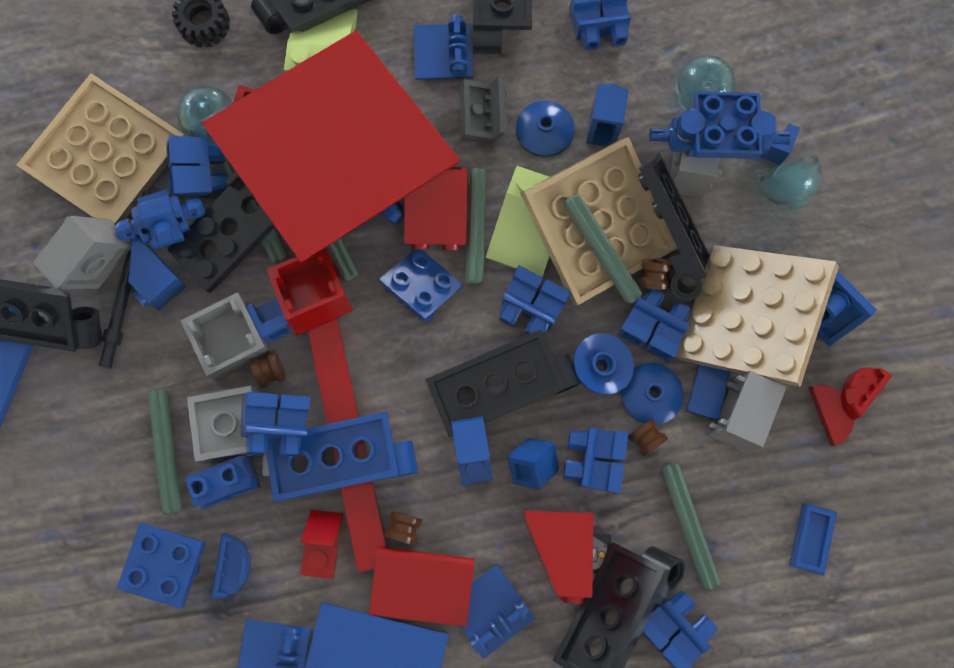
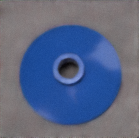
M538 101L528 105L520 113L516 123V135L520 144L528 152L542 157L554 156L564 151L570 145L574 135V122L570 113L560 104L552 101ZM541 122H550L551 126L547 128L543 127L541 125Z
M606 333L593 334L585 338L578 345L574 354L573 365L579 381L584 387L594 393L601 395L615 394L624 389L632 379L634 372L632 354L627 345L613 335ZM596 362L603 364L604 371L598 370Z
M646 363L634 368L631 381L621 390V399L626 411L631 417L641 423H646L651 418L655 420L656 425L665 423L678 413L683 403V387L679 378L671 369L657 363ZM650 387H656L659 390L658 398H654L649 394Z

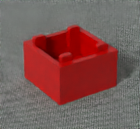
M326 248L303 263L296 256L266 269L284 317L296 335L353 311Z

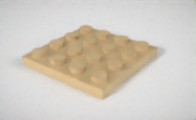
M90 73L16 166L91 217L111 219L116 225L128 217L132 212L131 208H135L138 203L137 198H140L144 191L147 192L167 167L166 142L168 137L185 135Z
M629 137L607 146L520 193L565 289L571 292L569 297L573 305H580L613 286L614 283L564 206V202L571 196L581 195L630 275L642 269L643 259H660L678 248L664 219H659L654 212L652 202L655 200L650 190L645 191L639 181L638 174L641 173L639 170L641 163Z
M714 245L710 256L711 266L708 275L705 278L700 295L694 301L687 321L690 326L682 338L676 357L680 361L739 374L752 371L775 382L801 387L839 266L837 262Z

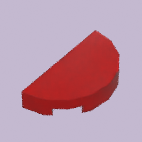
M863 367L854 371L846 378L842 387V399L847 412L853 420L863 415L893 375L882 368Z
M827 385L810 386L808 388L830 446H836L846 440L852 432L855 420H853L845 408L841 391Z

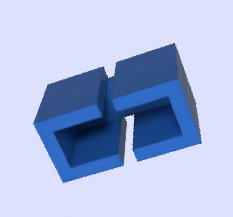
M598 84L590 113L586 138L587 144L607 147L617 142L624 124L629 89L621 88L616 84Z

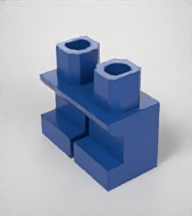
M627 0L570 1L569 12L576 40L582 41L586 51L599 48L602 36L609 35L611 45L614 47L626 44L631 21Z
M168 137L166 152L170 197L178 195L179 200H183L185 197L208 198L211 193L223 192L227 188V183L225 182L227 180L226 173H210V164H223L225 161V155L217 144L208 143L205 137Z
M518 265L507 292L503 296V306L499 320L514 327L521 314L530 319L524 333L529 335L541 329L544 334L547 328L551 330L568 301L571 292L546 279L537 299L532 305L542 285L543 277Z
M649 289L643 298H639L617 336L640 348L649 339L644 350L669 363L675 358L682 338L690 326L687 321L691 308L681 302H675L668 313L659 308L665 295L656 289Z
M247 392L242 397L241 437H246L247 454L265 455L267 454L268 439H278V456L296 457L299 454L301 439L307 436L306 417L307 411L310 408V397L280 395L278 397V394Z
M591 427L586 431H570L567 449L583 451L582 463L566 460L563 478L579 483L578 487L620 494L624 464L620 463L625 461L629 432L598 430ZM595 459L605 460V461H611V463H609V462H603V461H597V460H595Z
M241 455L184 477L194 508L200 506L201 509H207L230 500L231 497L235 498L261 487L252 458Z
M679 591L668 600L665 599L662 606L656 603L642 631L643 635L656 647L673 668H692L691 664L702 653L711 648L707 642L718 629L704 614L692 625L685 619L684 616L696 604L684 591Z

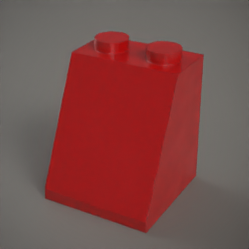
M452 166L404 197V244H412L413 249H429L430 244H442V249L458 250L460 245H466L469 167Z
M522 511L523 521L552 591L557 596H560V600H563L564 603L582 604L583 597L592 598L594 513Z

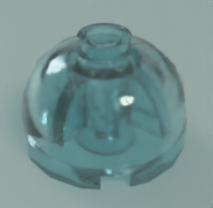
M713 55L697 56L688 61L679 72L675 82V97L682 109L685 111L692 110V96L695 91L734 92L736 85L734 72L729 64L720 57Z
M215 86L192 88L184 94L178 105L177 117L182 131L187 137H205L208 143L216 144L201 122L230 106L233 100L225 91Z
M818 155L810 156L812 162L804 163L803 158L771 168L769 169L771 175L765 178L760 173L757 178L764 196L770 202L777 205L789 204L790 209L800 208L809 204L808 198L817 193L823 179L822 166Z

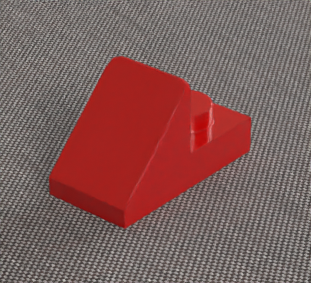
M320 510L310 511L301 538V543H305L300 575L334 579L343 513Z

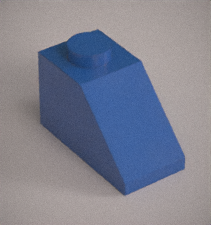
M138 236L132 239L128 282L136 290L133 296L144 307L150 304L157 310H160L183 290L186 285L147 244H143Z

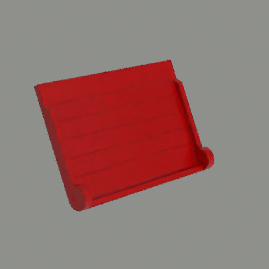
M377 547L369 615L467 627L475 558Z

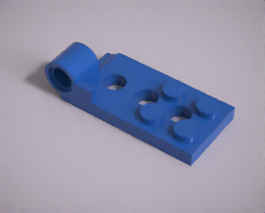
M387 411L308 428L307 436L301 439L298 454H304L309 462L307 469L302 473L296 471L294 467L296 457L278 456L279 440L268 439L266 458L274 502L419 472L413 441L393 442ZM366 441L371 447V452L367 458L361 460L355 454V447L359 442ZM334 447L339 452V461L334 466H329L325 462L324 455L329 448Z

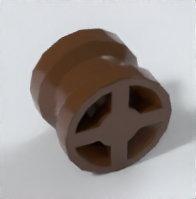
M659 258L643 259L642 268L644 269V276L640 279V285L649 289H669L671 283L669 273L673 269L671 261Z
M275 351L268 353L267 357L263 359L254 358L250 360L254 377L261 389L268 387L269 383L275 380L278 382L286 380L282 363Z
M653 418L628 435V439L638 445L639 453L642 457L652 452L668 439L665 433H660L657 430L656 422Z
M391 511L390 518L392 523L391 527L386 530L385 537L415 545L417 541L415 532L421 526L422 519Z

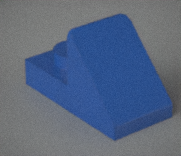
M483 416L452 421L461 485L492 481L490 454Z

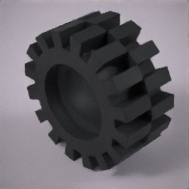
M180 0V4L174 3L173 7L176 11H172L173 22L181 36L189 44L195 43L196 47L202 48V42H204L206 47H211L210 41L214 40L218 44L220 42L218 36L220 35L225 38L227 35L224 29L229 30L230 24L228 21H230V18L222 0ZM202 11L211 12L212 16L206 23L202 25H193L191 23L192 18L197 13Z

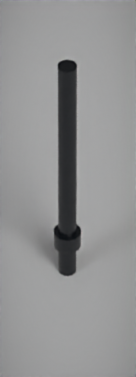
M144 191L141 197L150 195L152 193ZM131 249L125 256L108 329H104L101 342L104 343L99 367L112 369L116 348L122 342L123 333L121 328L132 286L128 282Z

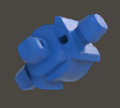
M166 189L137 198L138 207L131 208L133 220L127 218L118 222L115 225V230L120 240L134 239L139 234L143 244L151 242L155 250L184 241L183 232L190 230L187 219L195 220L205 214L201 199L186 200V203L181 205L178 195L170 197Z

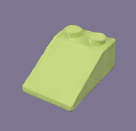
M351 9L303 32L295 31L290 33L287 42L284 72L355 31L357 9Z
M516 166L485 259L515 270L520 265L543 277L550 255L520 193L549 178V176Z

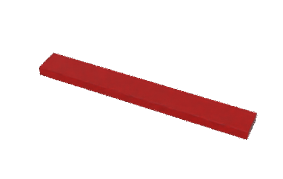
M336 318L308 330L327 424L359 417L339 321ZM364 441L359 442L355 447V454L361 460L368 457ZM332 447L335 464H337L340 455L338 450ZM368 482L341 488L358 572L375 569L377 547L387 548L374 483Z

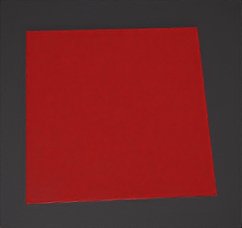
M357 30L201 122L301 263L460 162L458 156Z

